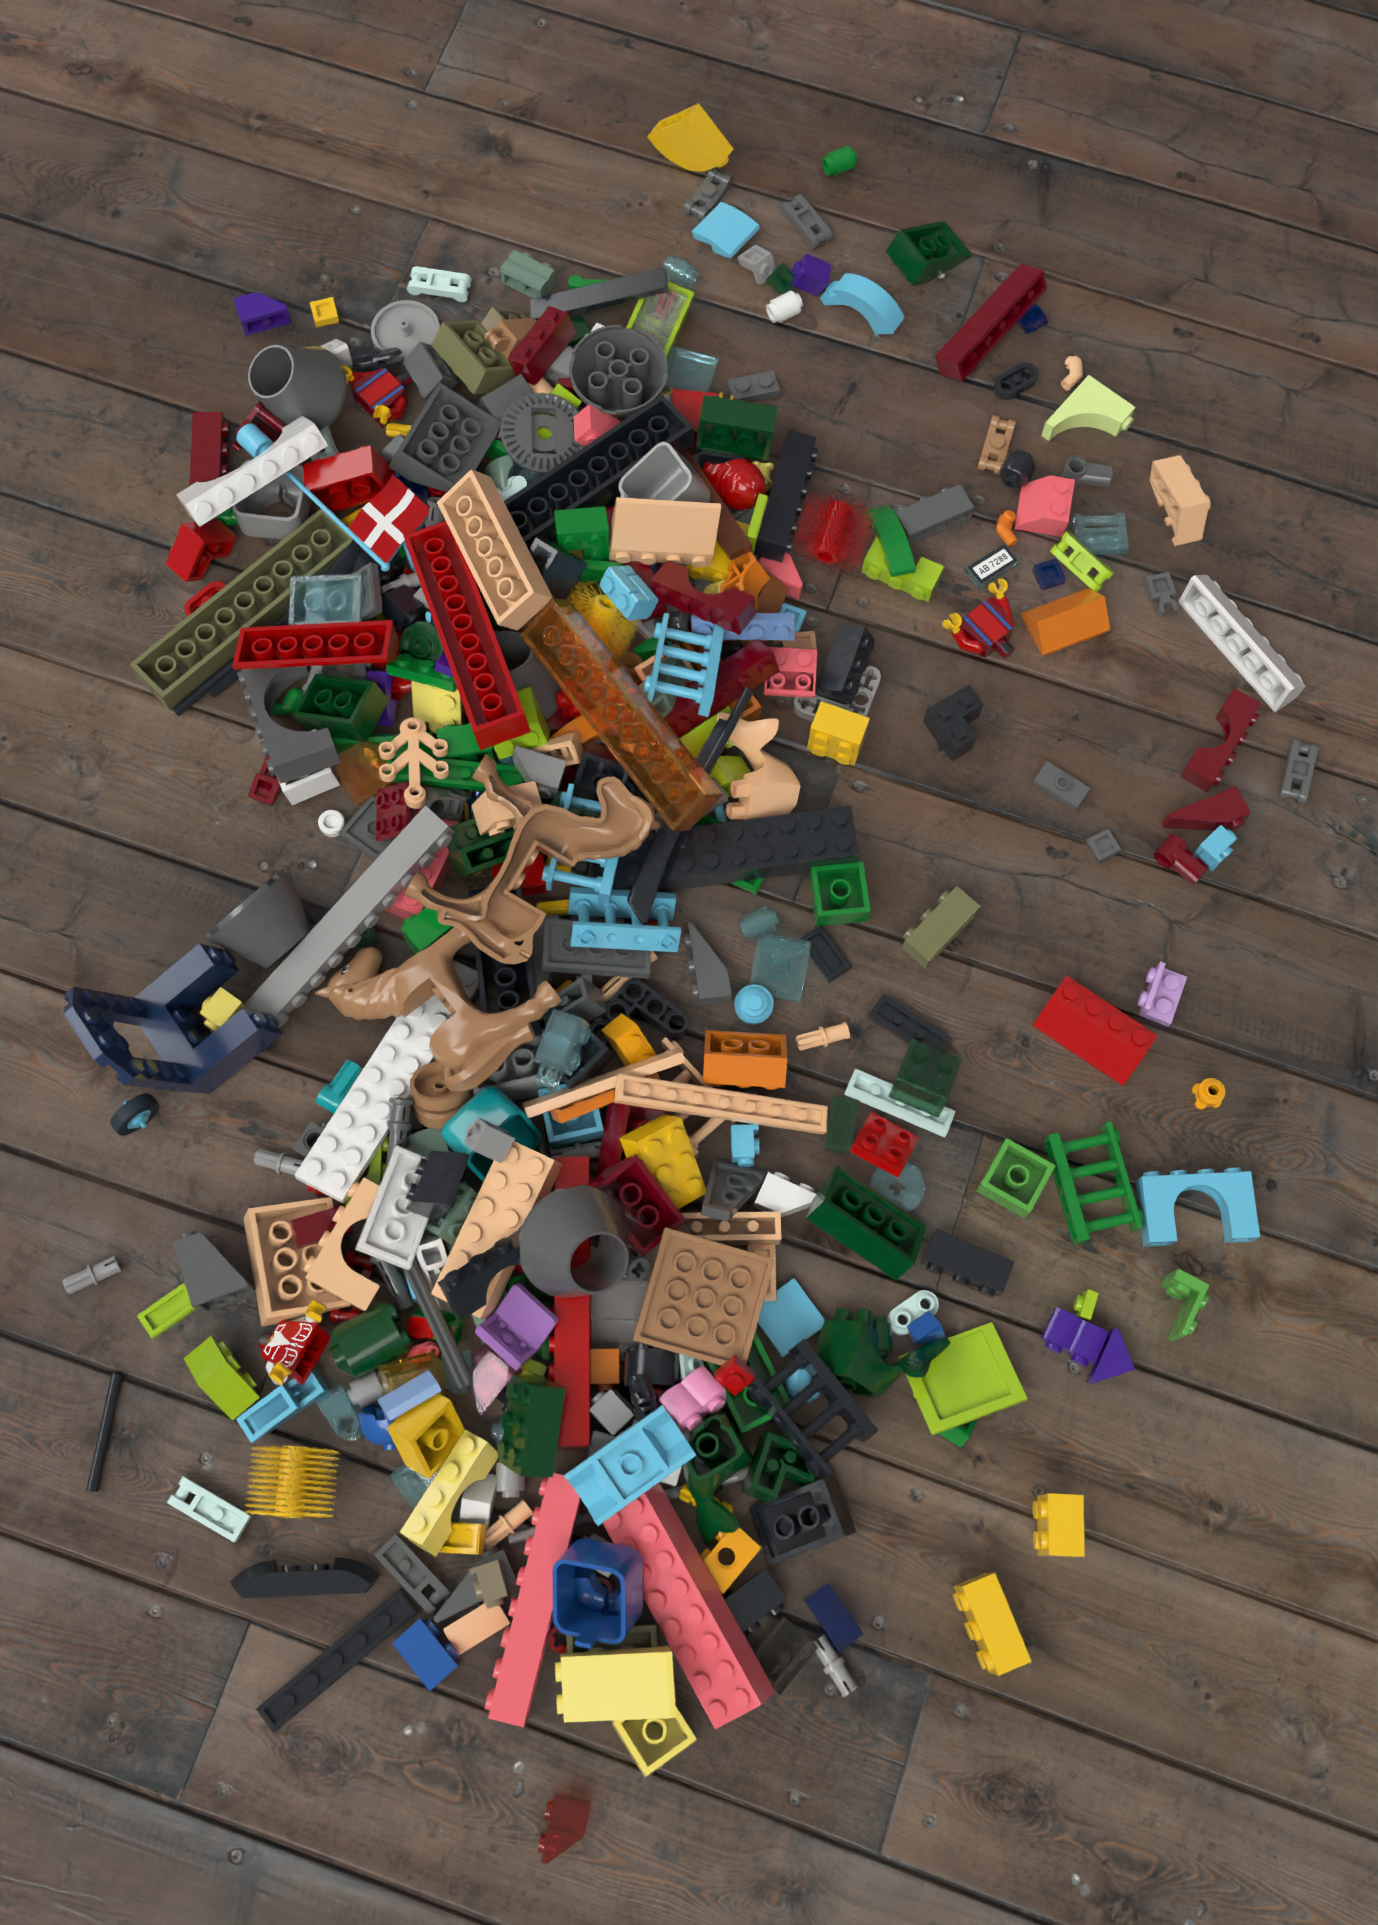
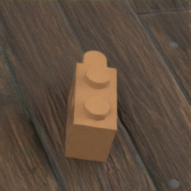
M535 318L500 320L496 328L486 332L484 339L488 343H492L494 351H501L508 358L537 320Z

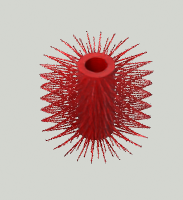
M842 491L841 501H838L835 496V501L827 499L830 503L824 499L821 502L824 505L814 502L818 506H813V504L806 506L812 507L811 510L813 511L809 510L807 512L808 514L804 519L808 517L810 520L806 519L802 522L804 525L801 526L803 530L808 531L810 534L803 531L804 540L808 541V543L800 540V543H805L800 547L809 548L804 550L812 552H804L812 553L813 555L796 556L816 558L825 563V569L826 563L830 564L832 569L831 564L839 562L844 566V560L849 562L851 561L849 558L854 560L853 557L858 556L855 555L858 554L857 552L862 554L860 553L863 552L861 550L865 549L861 548L858 551L857 549L865 545L863 544L866 543L864 541L868 540L864 539L862 541L861 539L868 536L866 534H869L865 531L862 533V529L865 530L867 527H870L868 525H872L862 521L868 516H856L861 514L854 512L860 511H853L856 507L850 506L844 500L842 501Z

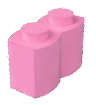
M701 1366L691 1372L681 1383L666 1391L658 1399L659 1407L663 1405L682 1433L688 1430L693 1431L702 1422L704 1416L721 1410L725 1404L726 1390L704 1366Z

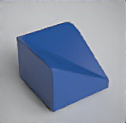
M927 1311L907 1325V1330L914 1344L946 1338L941 1323L930 1311Z

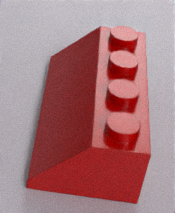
M1067 975L1032 1025V1027L1121 1086L1128 1080L1158 1036Z

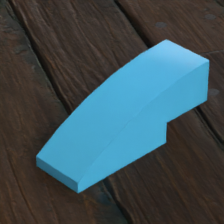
M314 1367L304 1385L293 1379L287 1384L280 1385L236 1420L250 1442L254 1443L331 1391V1388L318 1368Z

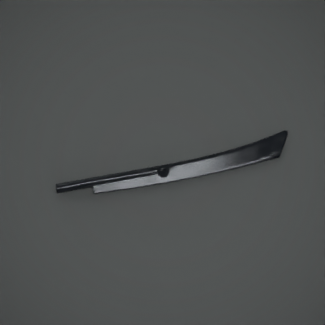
M352 540L322 578L271 626L304 625L324 607L323 592L353 573L358 555L361 553L359 544ZM234 657L172 708L178 717L206 693H209L214 698L239 679L237 672L241 671V669H233Z
M744 688L728 720L725 721L719 718L677 792L643 861L627 898V902L643 925L648 923L661 878L682 828L754 693L749 688Z

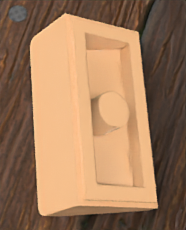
M486 1603L445 1627L443 1631L454 1649L461 1655L509 1625L510 1622L501 1605L487 1609Z

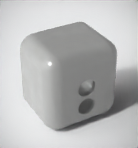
M667 442L658 443L619 482L621 498L709 503L711 499L709 488L689 461Z

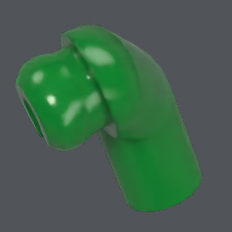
M298 687L292 688L287 693L283 702L274 704L272 716L293 713L303 696V691Z

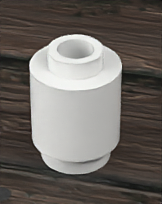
M790 290L772 299L770 304L766 305V310L773 323H781L801 313L803 302L798 293Z

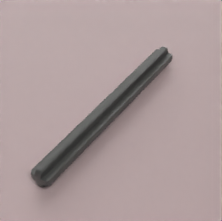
M414 1258L411 1268L409 1270L403 1269L457 1386L461 1389L466 1388L473 1383V1378L441 1310L431 1294L432 1291L416 1258Z

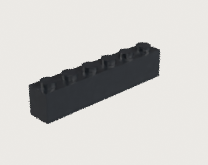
M788 429L754 550L755 556L782 563L785 553L790 554L794 539L789 538L790 534L794 535L797 530L799 521L794 518L795 516L800 517L804 502L799 500L806 497L809 484L804 482L805 480L810 481L814 466L809 464L810 462L815 463L819 448L814 447L817 437Z

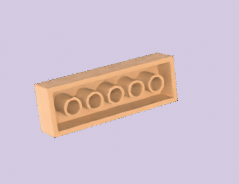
M471 469L437 504L497 624L518 631L547 605L553 597L492 478Z
M514 1141L502 1164L493 1161L437 1282L442 1280L450 1271L459 1269L467 1264L473 1256L484 1253L493 1247L498 1240L507 1238L518 1231L531 1209L550 1193L563 1164ZM516 1265L509 1266L496 1274L487 1290V1304L472 1315L480 1319H487L494 1313ZM436 1282L431 1294L447 1302Z

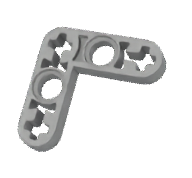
M867 666L866 671L862 675L859 690L855 696H865L868 700L865 705L856 704L854 699L852 705H844L815 695V698L795 697L794 713L803 719L813 722L816 715L814 713L816 704L820 705L822 701L851 712L855 711L859 715L867 717L880 683V671L874 666ZM872 675V680L867 689L864 687L866 677ZM804 701L809 702L806 709L801 708V704H803Z

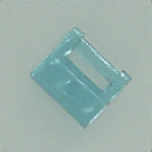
M1115 513V515L1108 516L1074 514L1073 528L1075 529L1076 538L1094 555L1127 554L1129 544L1124 513ZM1085 526H1115L1109 528H1085Z

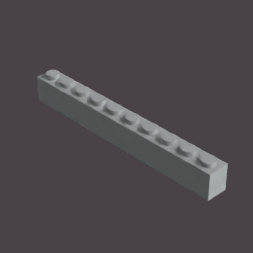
M425 805L248 999L244 1006L247 1009L271 1013L279 1022L277 1027L283 1026L288 1021V1015L294 1008L300 1007L306 1001V995L311 989L318 987L324 981V975L331 968H335L343 960L342 955L349 948H353L360 942L362 933L367 928L373 927L378 922L379 915L383 910L390 908L397 901V895L403 888L408 887L416 872L428 867L434 859V854L440 848L442 849L450 843L455 831Z

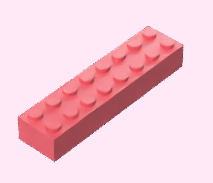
M553 1473V1477H543L539 1495L544 1497L541 1508L535 1507L531 1523L536 1525L534 1536H528L525 1545L524 1555H528L526 1567H520L516 1585L521 1586L519 1596L513 1597L508 1616H512L513 1620L511 1627L505 1628L501 1641V1647H505L504 1656L497 1659L494 1668L493 1678L498 1679L496 1688L489 1690L485 1709L490 1710L489 1719L524 1727L528 1722L547 1645V1637L553 1620V1566L571 1546L582 1502L564 1475Z
M660 1483L654 1485L604 1521L603 1525L613 1543L633 1547L642 1555L643 1598L714 1728L717 1729L762 1705L775 1693L772 1684Z

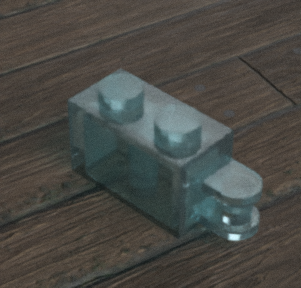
M553 1009L534 1058V1062L540 1065L535 1079V1087L540 1088L544 1086L554 1093L559 1085L562 1074L571 1076L572 1071L578 1068L581 1059L580 1049L582 1044L587 1043L591 1032L590 1024L585 1019ZM548 1069L554 1070L552 1077L547 1076Z

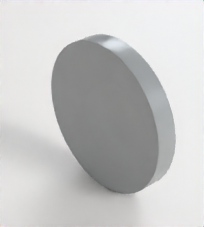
M411 300L396 301L382 308L374 317L371 325L372 341L374 347H378L380 350L396 347L401 349L402 354L399 356L404 357L405 360L419 342L432 345L440 329V324L436 314L428 306Z

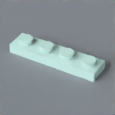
M857 1069L854 1070L844 1094L942 1137H946L956 1112Z

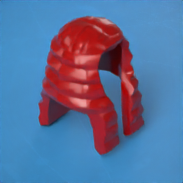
M734 459L716 465L706 461L702 467L703 473L729 509L743 511L753 508L756 505L758 495L765 494V477L760 469L747 459Z

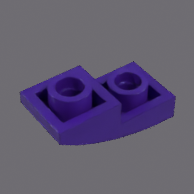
M367 671L366 681H374L389 699L376 725L394 726L397 701L390 699L393 675H389L384 671Z

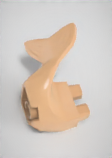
M718 713L717 722L719 718L727 721L730 714ZM740 718L729 738V741L745 754L754 769V772L744 774L742 780L731 781L730 794L733 798H739V801L728 803L725 812L730 820L738 821L790 814L797 805L801 787L797 777L785 762L761 749L777 733L779 729L778 719L748 722Z

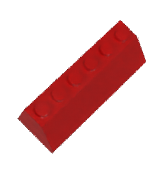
M393 620L246 627L240 629L233 669L397 661L400 641Z

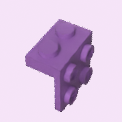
M517 1283L512 1286L496 1312L482 1322L474 1333L517 1371L536 1355L558 1323V1319L526 1288Z

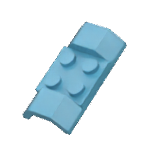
M661 1405L567 1472L564 1477L575 1489L595 1523L599 1526L691 1460L696 1454L669 1413Z

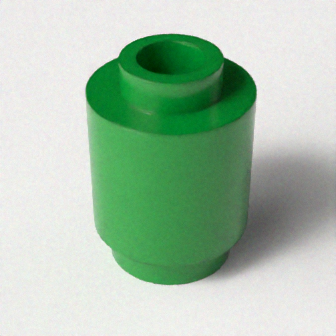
M847 145L827 153L826 157L822 158V167L825 174L835 177L855 169L858 161L856 151Z

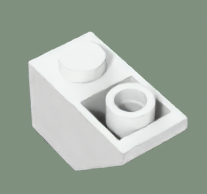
M768 1172L755 1200L754 1208L763 1212H781L782 1218L809 1208L816 1196L815 1190L802 1183L799 1186L789 1182V1177L779 1172H775L774 1175Z

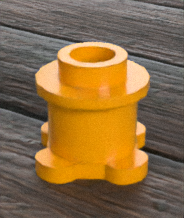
M1215 1078L1205 1079L1200 1084L1197 1083L1192 1087V1092L1196 1098L1195 1107L1199 1110L1211 1106L1218 1108L1225 1097L1224 1085Z

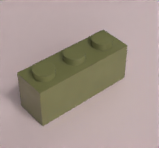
M958 886L951 892L946 890L937 901L939 905L934 910L929 908L920 918L922 923L917 928L912 926L903 936L905 941L902 949L925 969L969 924L981 907Z

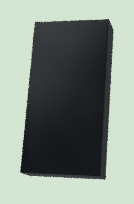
M822 925L800 938L799 942L829 984L851 970V965Z

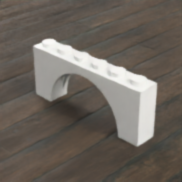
M301 416L282 428V434L276 442L250 462L212 481L196 482L176 496L190 517L200 527L328 445L315 423Z

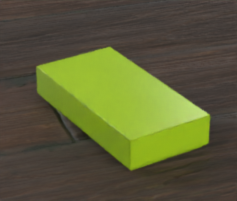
M184 1282L139 1313L137 1317L150 1337L156 1339L197 1309L191 1306Z

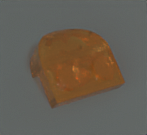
M363 742L354 745L338 754L341 763L332 766L354 805L375 795L377 790L386 788L390 783L384 782L380 778L379 768L386 764L387 760L380 757L379 746Z

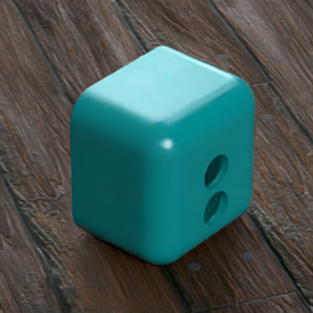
M495 1086L482 1088L442 1128V1138L454 1152L470 1155L467 1166L482 1182H484L494 1160L473 1151L464 1142L469 1126L475 1123L477 1117L505 1129L515 1138V1142L532 1150L541 1141V1133L525 1113Z

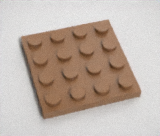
M664 1227L632 1340L721 1366L734 1355L746 1364L775 1259Z

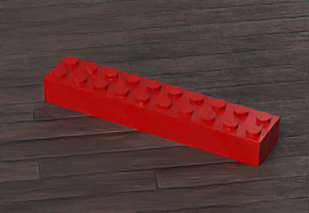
M444 521L404 535L405 543L479 749L483 750L531 733L473 574L447 522Z
M555 1157V1160L563 1165L552 1188H555V1190L562 1187L567 1189L579 1187V1185H587L591 1182L589 1157ZM591 1237L585 1239L576 1248L571 1258L570 1268L579 1267L591 1259ZM551 1295V1299H555V1306H549V1310L557 1317L558 1323L555 1326V1335H549V1352H551V1356H554V1364H549V1379L566 1388L557 1450L589 1449L591 1444V1413L589 1410L591 1408V1295L573 1298H561Z

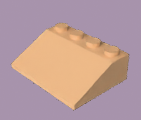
M617 497L609 531V560H615L618 563L638 561L646 565L665 563L667 560L678 565L692 564L694 567L710 565L714 555L721 504Z
M332 1197L248 1208L243 1219L261 1327L278 1324L281 1321H292L306 1316V1309L313 1300L327 1306L323 1313L351 1306L348 1302L304 1279L307 1272L303 1271V1268L311 1255L317 1257L322 1247L313 1244L298 1249L289 1224L293 1219L334 1208Z

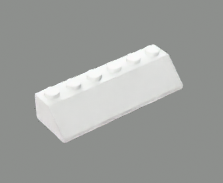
M1195 575L1190 579L1178 603L1274 712H1277L1297 698L1305 688L1301 677L1289 668L1285 659L1274 651L1268 640L1258 633L1253 627L1252 622L1243 616L1231 599L1227 598L1221 591L1218 583L1212 581L1208 575Z

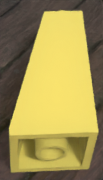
M669 1646L561 1654V1662H555L556 1682L562 1681V1694L557 1695V1714L564 1715V1722L676 1718L672 1651Z

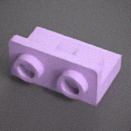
M1160 961L1155 968L1151 967L1147 974L1145 982H1148L1149 985L1147 991L1143 990L1139 997L1137 1005L1141 1006L1138 1015L1169 1027L1187 977L1165 969L1166 963Z

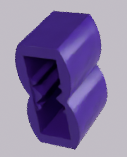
M1056 1307L1040 1340L1046 1343L1044 1346L1046 1349L1060 1354L1061 1351L1066 1352L1072 1356L1070 1359L1072 1362L1086 1367L1087 1364L1094 1365L1109 1333Z

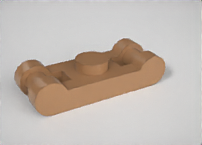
M993 415L977 469L983 471L984 469L992 470L994 474L1000 475L999 471L1006 458L1016 421L1011 419L1009 421L999 419L1000 416ZM996 428H997V429H1000V430H1004V431H1005V435H1004V434H1000V433H996V432H995V431H996Z

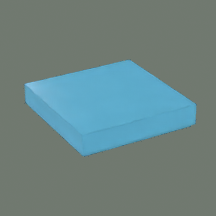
M795 1278L776 1291L777 1301H763L757 1323L782 1358L801 1340H807L821 1330L825 1321Z

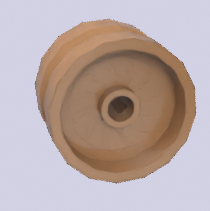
M437 1061L423 1065L414 1072L410 1079V1091L412 1099H414L415 1116L421 1124L428 1128L442 1129L443 1125L473 1097L471 1089L466 1091L449 1090L445 1082L444 1068Z

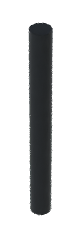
M111 1374L86 1491L98 1492L123 1377L120 1374Z

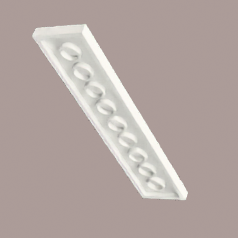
M453 960L454 969L472 1002L479 991L477 971ZM433 995L406 1017L401 1015V1017L395 1019L295 1173L297 1180L343 1204L349 1197L347 1193L354 1181H359L390 1132L386 1125L387 1121L390 1120L392 1103L389 1102V1098L411 1099L410 1079L412 1075L423 1065L435 1060L429 1048L430 1038L435 1030L452 1016L436 995Z

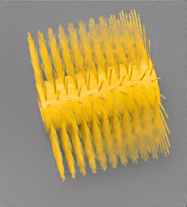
M595 589L591 592L595 597L589 592H586L588 595L581 594L588 597L589 600L580 596L577 597L578 599L573 600L576 605L571 604L573 602L570 601V608L564 611H566V616L569 612L573 613L570 616L571 618L567 616L571 620H568L570 622H567L568 624L559 627L560 630H563L561 628L567 627L569 630L567 632L563 630L565 632L557 634L576 641L573 642L576 644H568L571 645L568 647L577 648L576 652L579 651L580 655H586L588 666L589 656L592 657V662L594 661V656H598L597 660L601 661L599 654L602 655L601 653L604 655L603 658H606L608 661L607 656L614 658L616 650L620 652V650L626 648V645L624 644L623 648L621 643L630 640V637L628 636L627 640L625 635L634 632L633 624H627L628 621H632L619 617L625 616L622 615L606 594L602 595V591H600V595L598 593L596 595ZM563 639L562 641H557V642H565V641H570V640H569V639H567V640Z
M283 1445L282 1447L275 1446L272 1448L271 1446L251 1448L254 1450L272 1451L265 1454L258 1452L251 1455L261 1457V1459H256L255 1463L267 1465H258L256 1468L279 1472L272 1473L273 1471L265 1473L261 1470L257 1474L249 1472L251 1475L268 1476L276 1479H264L265 1477L258 1478L257 1480L254 1478L248 1479L252 1482L268 1483V1485H248L247 1487L262 1489V1491H249L247 1493L266 1496L267 1498L250 1497L247 1499L273 1502L275 1504L260 1503L256 1505L252 1503L247 1505L275 1509V1511L249 1510L246 1513L280 1518L333 1517L326 1514L309 1512L332 1511L330 1510L331 1508L306 1506L305 1504H335L334 1502L312 1500L309 1498H336L332 1495L316 1493L335 1492L337 1490L321 1486H334L337 1484L319 1481L323 1479L332 1480L334 1477L321 1474L332 1473V1471L327 1470L329 1469L327 1467H330V1465L313 1461L321 1460L320 1462H325L328 1459L337 1461L339 1458L319 1455L326 1453L334 1455L339 1451ZM315 1466L314 1468H320V1467L322 1466L323 1468H321V1469H313V1468H309V1467Z

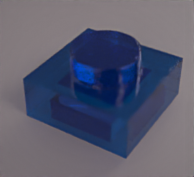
M1036 304L1030 307L1017 323L1028 334L1048 324L1044 312Z
M1057 558L1033 566L1032 571L1041 591L1063 585L1066 581Z

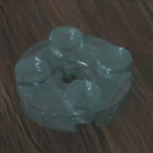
M908 1162L905 1164L899 1178L878 1167L869 1183L872 1189L907 1213H910L919 1205L925 1192V1184L920 1170ZM895 1181H899L900 1185L904 1186V1190H901L899 1195H895L894 1190L889 1188V1185H893Z

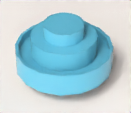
M755 984L742 988L736 995L734 1003L735 1012L739 1019L752 1025L761 1024L766 1021L772 1014L774 1006L773 997L770 992L763 986Z

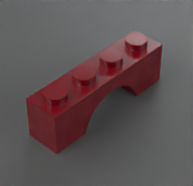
M669 560L663 564L651 579L652 592L659 602L666 603L678 608L682 612L699 617L703 621L720 626L726 631L740 635L756 615L754 596L733 587L717 594L700 592L690 585L689 569Z
M1234 688L1215 718L1224 732L1223 744L1213 748L1198 747L1180 777L1206 792L1212 784L1217 786L1225 774L1221 771L1224 764L1229 767L1237 754L1233 751L1236 745L1241 747L1248 735L1245 732L1246 727H1253L1260 714L1256 711L1261 703Z

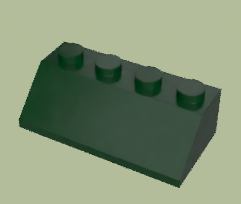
M838 1164L812 1200L806 1216L808 1221L894 1280L899 1279L915 1265L927 1227Z

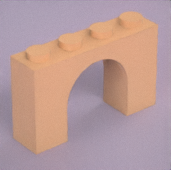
M363 1178L360 1183L354 1181L347 1193V1196L351 1197L346 1207L340 1205L332 1219L336 1222L331 1232L326 1230L317 1244L322 1247L317 1257L311 1255L303 1268V1271L307 1272L304 1279L362 1311H366L380 1285L356 1273L347 1266L341 1254V1241L349 1226L357 1221L367 1220L379 1186L366 1178Z

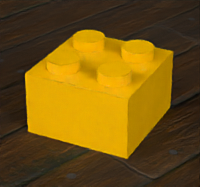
M821 701L810 728L807 750H810L817 756L833 758L840 764L855 766L865 740L870 718Z
M439 1393L401 1414L387 1427L405 1465L427 1479H430L444 1464L465 1431L451 1400Z
M1038 1495L1037 1501H1033L1032 1508L1033 1518L1037 1519V1531L1033 1533V1547L1038 1549V1556L1085 1557L1083 1495Z

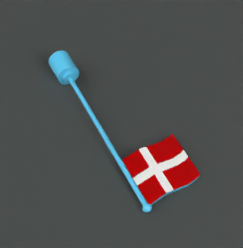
M255 424L243 426L237 434V442L253 458H256L274 443ZM290 471L284 473L381 565V570L384 572L390 569V561L405 543L403 536L418 531L425 523V519L428 518L429 507L392 474L384 488L360 510L350 526L347 527Z

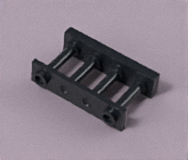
M803 1339L789 1350L792 1360L764 1384L757 1378L747 1388L750 1390L749 1395L758 1406L762 1405L805 1459V1466L808 1471L822 1479L833 1472L827 1463L852 1440L859 1439L861 1442H864L879 1430L808 1342ZM805 1369L811 1376L810 1383L781 1407L771 1393L796 1371ZM817 1392L822 1393L829 1401L828 1407L802 1430H799L789 1416ZM836 1415L841 1416L847 1423V1430L819 1454L808 1439Z

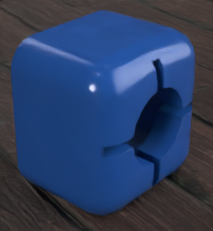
M581 1538L575 1541L554 1564L552 1571L553 1621L556 1628L561 1633L578 1637L575 1641V1646L591 1649L597 1641L608 1644L621 1643L640 1619L643 1611V1559L639 1551L630 1546ZM595 1569L615 1574L620 1579L621 1590L614 1591L610 1595V1590L599 1583L595 1572L591 1570Z

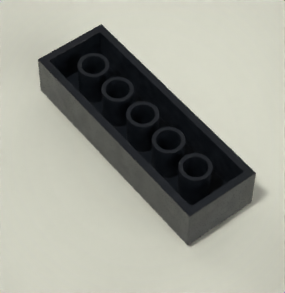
M521 885L518 889L509 891L524 900ZM486 888L468 891V898L479 894ZM524 940L516 941L514 943L515 945L521 946ZM474 944L481 1009L483 1012L496 1013L507 1011L534 997L536 983L532 954L526 962L504 964L492 958ZM541 1020L531 1022L530 1024L535 1036L543 1035Z

